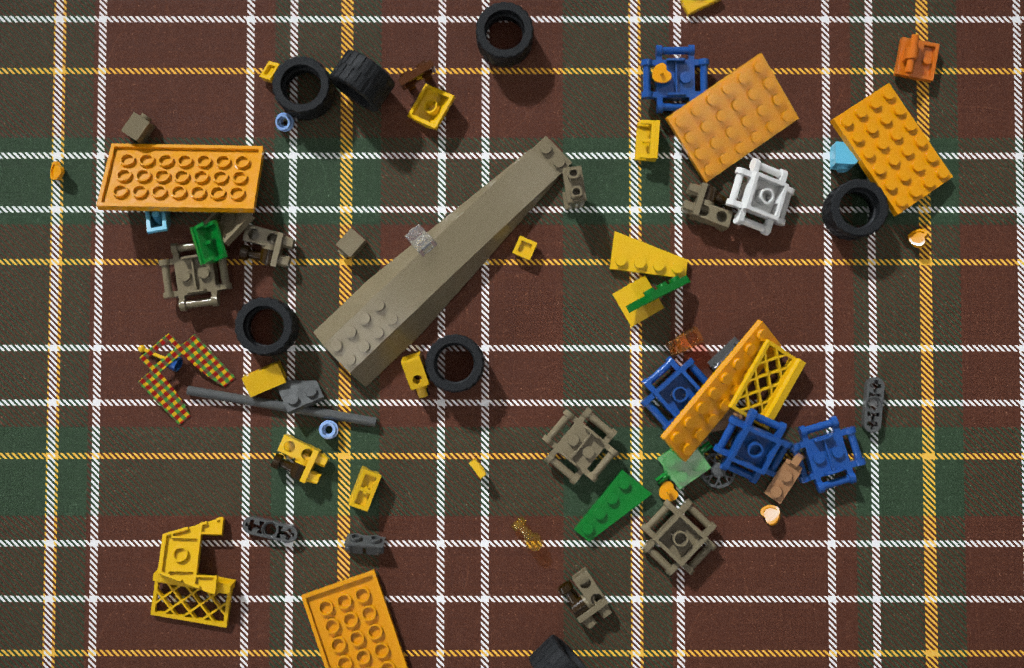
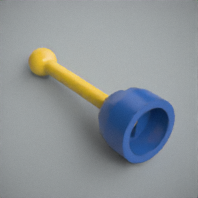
M144 345L138 347V351L141 353L148 351ZM153 353V354H152V356H155V357H157V358H159V359H163V358H164V356H162V355H160V354H157V353ZM176 358L167 367L172 371H179L183 364V358Z

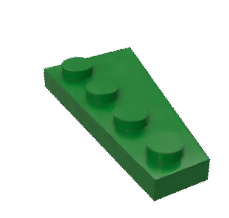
M621 469L574 527V530L590 542L652 495V493Z

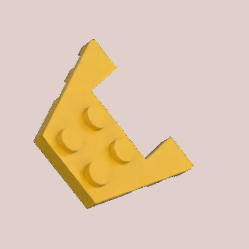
M219 517L195 526L164 533L162 535L158 574L217 595L218 576L198 575L203 535L223 536L225 518Z

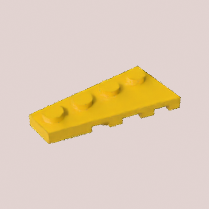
M614 231L610 270L670 278L677 275L679 278L686 276L687 259Z

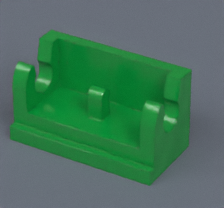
M212 220L206 224L201 222L190 228L200 265L218 263L228 257L217 220Z

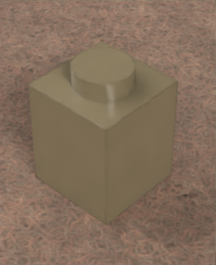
M133 112L121 131L140 144H144L156 126L150 123L152 119L145 114L138 115Z
M350 228L336 245L340 248L338 252L345 259L348 256L354 259L368 242Z

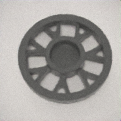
M717 452L710 453L705 457V460L710 459L713 462L710 468L711 474L705 476L703 473L701 475L703 481L714 488H724L730 485L736 473L732 472V476H727L726 471L720 469V463L716 462V455H721V461L725 456ZM713 476L717 478L715 485L710 483ZM723 476L727 481L725 484H722L720 478Z

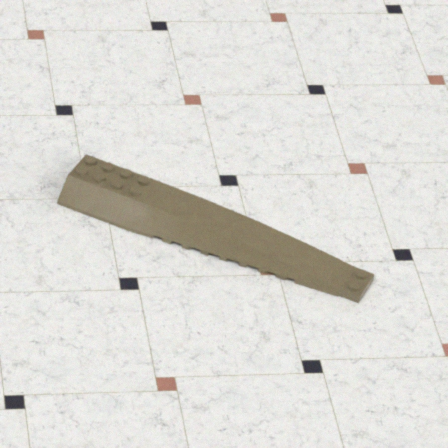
M545 136L537 145L528 150L367 280L313 333L337 361L361 384L367 387L427 329L438 314L450 303L454 296L458 294L462 287L473 277L492 253L496 251L530 210L557 182L562 174V168L572 165V162Z

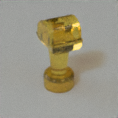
M521 516L511 525L512 529L521 532L526 539L527 548L533 551L540 550L542 547L541 536L529 530L525 526L526 520Z

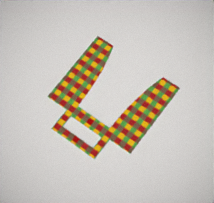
M168 333L139 357L151 371L138 383L178 425H181L191 415L175 389L160 373L176 358L183 354L201 372L223 387H226L236 378L195 334L180 345ZM170 341L175 348L157 364L153 365L148 358L166 342Z

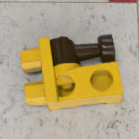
M287 433L284 434L277 451L293 457L295 460L293 463L283 460L284 456L277 453L271 463V467L275 469L281 467L289 471L291 477L304 484L306 482L318 484L322 474L313 470L315 464L325 468L329 457L321 453V449Z

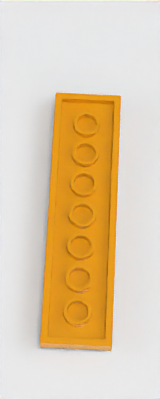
M756 321L660 436L681 460L686 462L728 412L730 409L728 405L765 340L768 339L779 347L782 346L763 321ZM770 346L766 351L767 358L774 356L773 348ZM763 364L757 367V375L764 368Z

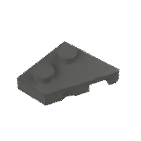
M286 380V383L277 386L289 415L325 400L317 381Z

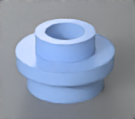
M288 113L278 114L275 119L276 127L282 132L290 131L294 126L293 117ZM284 119L288 121L286 126L283 124Z
M332 420L322 422L319 427V433L324 439L335 438L339 431L338 425ZM327 426L332 427L331 433L326 432Z

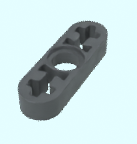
M870 377L864 384L861 427L864 431L871 433L877 432L881 428L885 384L879 377ZM875 381V384H878V388L874 389L870 387V384ZM869 393H870V394H873V393H874V394H878V397H877V396H869ZM871 399L877 401L878 405L875 410H870L868 407V402ZM867 413H876V416H872V422H875V426H872L870 429L867 422L871 421V415H867Z
M259 516L246 518L242 525L243 530L248 534L285 543H292L299 536V529L295 525ZM254 520V524L261 525L264 522L262 528L254 527L252 530L248 523ZM268 524H273L276 527L275 534L267 533L266 526ZM292 529V533H294V536H291L290 539L285 533H281L280 537L278 536L280 530L288 531Z

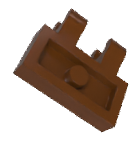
M431 59L420 62L414 70L405 71L400 75L398 81L403 91L409 89L411 92L417 88L415 85L422 79H425L427 82L433 78L431 74L436 69Z

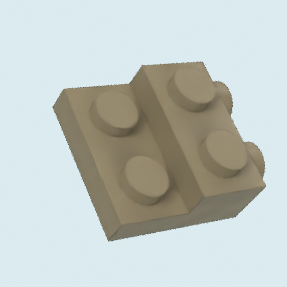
M213 212L204 222L206 224L212 220H217L223 242L229 246L255 217L251 213Z

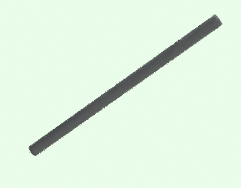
M188 386L186 394L190 396L287 412L283 401L250 397L195 386ZM312 406L295 412L296 414L376 427L377 424L376 417Z

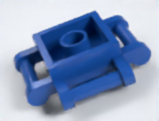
M656 45L655 60H641V67H643V92H641V98L655 99L656 113L676 111L687 104L663 103V101L689 102L708 89L709 59H694L695 45H688V47H662V45ZM687 54V59L667 58V60H662V55ZM659 63H664L667 66V70L672 74V78L669 82L663 84L655 82V92H652L651 68H655ZM695 67H700V91H695Z
M669 356L665 359L666 362L653 374L641 381L651 393L640 404L654 415L662 424L664 431L700 389L686 370L689 368L703 385L708 380L694 364L695 361L691 357L679 366ZM672 367L675 372L655 388L652 384ZM656 398L673 418L668 421L651 401Z
M753 408L749 409L745 421L730 415L729 423L721 439L713 448L714 451L725 456L720 463V469L736 473L749 479V482L754 484L757 483L761 474L774 477L787 450L791 449L793 445L791 441L782 438L787 424L763 416ZM756 420L776 429V431L772 434L752 425V423ZM735 427H740L731 441L730 449L725 448ZM733 461V462H735V463H737V464H740V465H742V466H744V467H746V468H749V469L753 470V472H750V471L745 470V469H743V468H741V467H739V466H736V465L732 464L731 462Z
M832 416L829 417V420L806 427L804 425L798 427L801 441L794 443L789 450L793 453L794 457L798 452L800 453L799 449L802 448L809 474H807L802 460L799 465L803 468L802 473L798 477L800 483L814 480L816 489L820 494L829 488L857 482L852 467L864 465L866 460L865 457H862L855 435V426L840 429L837 417ZM829 427L832 428L830 432L808 438L809 433ZM844 435L848 436L854 460L850 461L842 437ZM845 470V476L835 478L826 482H822L821 477L832 475Z

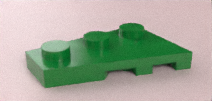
M677 275L668 280L669 284L665 281L657 285V290L652 287L644 291L643 297L627 305L626 308L630 313L690 282L688 276L679 278Z

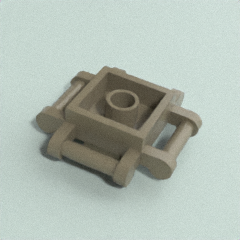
M194 242L171 244L173 259L158 261L159 267L162 269L165 290L163 298L179 297V309L181 312L188 311L189 308L213 305V307L220 306L219 292L232 289V283L229 282L226 258L219 262L222 284H220L217 263L200 265L197 254L181 257L180 252L196 250ZM174 265L178 291L172 290L169 266ZM211 293V298L187 301V297Z
M589 407L578 418L566 409L563 412L564 415L551 431L542 437L553 448L544 461L548 464L551 463L569 478V482L573 485L583 473L596 483L599 479L598 476L614 457L620 454L608 444L618 431L606 425L592 413ZM587 418L606 434L604 439L585 425L583 421ZM569 420L573 421L574 423L557 443L553 441ZM604 448L609 451L592 472L587 469ZM560 453L578 470L573 473L555 458V455Z
M689 498L678 509L666 499L663 502L664 505L646 524L644 523L641 526L651 537L641 547V550L652 556L669 576L680 566L692 575L698 564L712 550L714 551L717 548L708 538L717 525L713 521L710 522L697 510ZM669 510L672 511L674 514L654 533L651 529ZM686 511L692 514L705 527L702 532L683 515ZM656 543L675 560L672 564L653 548ZM705 543V547L687 564L686 562Z

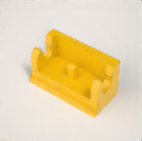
M640 120V122H637L634 161L655 162L657 160L660 120Z
M278 360L244 375L242 381L250 397H253L286 383L287 376L281 361Z
M362 466L348 500L349 506L368 512L382 476L379 472Z

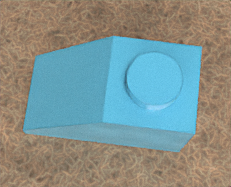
M836 141L830 147V170L843 173L849 171L857 164L858 160L844 142Z
M145 211L148 234L168 231L171 225L170 211Z

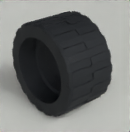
M512 2L494 3L487 7L480 14L479 20L476 23V40L480 54L487 62L500 67H512L525 60L533 45L532 20L526 10ZM511 21L521 28L523 33L522 41L516 47L508 50L495 48L487 40L488 29L496 22Z
M347 50L330 74L331 82L343 94L371 111H378L395 87L394 80L381 66L354 50Z
M296 56L287 59L274 73L272 90L275 99L293 118L310 121L324 115L331 108L335 98L334 84L331 82L326 69L315 59L306 56ZM301 74L316 75L321 82L318 96L307 104L292 103L287 96L288 86L291 81Z
M866 179L849 180L833 189L827 195L823 202L822 219L826 228L837 238L847 241L859 240L873 234L884 225L886 217H888L889 208L887 197L883 190L873 182ZM845 194H857L868 204L869 219L863 227H853L842 218L839 207L840 201Z
M258 297L242 306V309L237 313L234 329L237 339L243 348L256 355L272 356L280 355L293 346L298 337L299 325L298 318L289 305L273 298ZM263 309L277 311L284 321L282 336L276 343L271 345L258 343L251 333L252 320Z
M459 334L445 335V337L439 338L431 345L425 360L429 379L438 388L452 393L463 392L475 386L482 377L485 363L479 346L472 339ZM453 345L466 348L471 353L474 361L471 374L459 382L445 379L440 374L437 366L440 353L445 348Z
M551 635L529 656V661L533 668H587L572 649L556 635Z

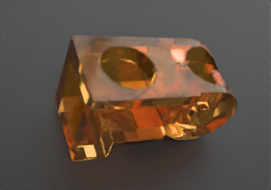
M693 326L665 343L672 357L705 340L697 326Z

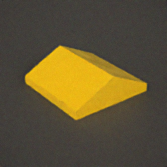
M425 84L407 117L426 128L437 130L456 97Z
M646 276L637 279L612 294L631 327L664 309L659 298L630 313L626 308L627 305L643 297L644 291L652 288Z

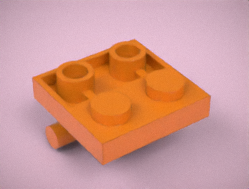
M912 34L911 38L902 37L899 41L893 76L931 83L934 80L940 44L919 40L918 34Z

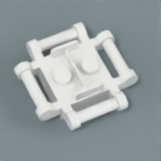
M753 158L749 165L750 170L736 167V177L730 197L727 198L725 205L738 209L733 218L734 224L745 225L768 236L772 230L773 223L778 226H785V215L795 189L789 187V184L786 183L788 176L786 170H778L761 163V160ZM760 170V171H763V172L768 173V174H770V175H773V176L776 177V179L773 178V177H770V176H768V175H765V174H763V173H760V172H758V171ZM743 177H746L747 181L742 184ZM746 212L765 219L764 224L746 218Z

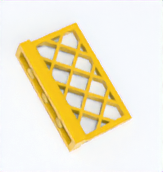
M766 339L728 407L746 417L750 408L758 406L759 414L775 420L806 362L794 357L772 341ZM770 346L773 348L774 356L767 358L766 351ZM786 356L788 360L785 366L781 367L779 358ZM775 360L776 369L769 371L768 362ZM763 364L765 373L757 375V367ZM777 373L778 378L776 382L771 384L770 375ZM766 377L767 386L760 388L758 379ZM754 381L755 390L748 392V383ZM768 389L767 398L762 400L761 392ZM756 394L757 403L750 405L749 396ZM744 398L746 406L742 408L736 407L739 399ZM756 420L753 421L754 424L767 430L770 428Z
M158 569L154 572L153 581L155 583L150 615L227 628L236 579L218 577L217 594H227L226 601L221 604L215 595L206 592L209 597L202 601L196 594L200 589L158 574ZM160 583L167 584L171 590L164 595L160 590ZM181 586L186 587L190 592L184 598L177 590ZM172 592L179 599L174 605L166 597ZM190 596H193L198 603L193 608L185 601ZM210 599H212V601L217 606V608H215L211 612L204 604ZM161 600L168 607L165 611L157 610V604ZM182 603L188 612L179 614L174 607ZM201 607L207 615L198 617L194 610ZM220 610L224 615V620H216L213 613Z

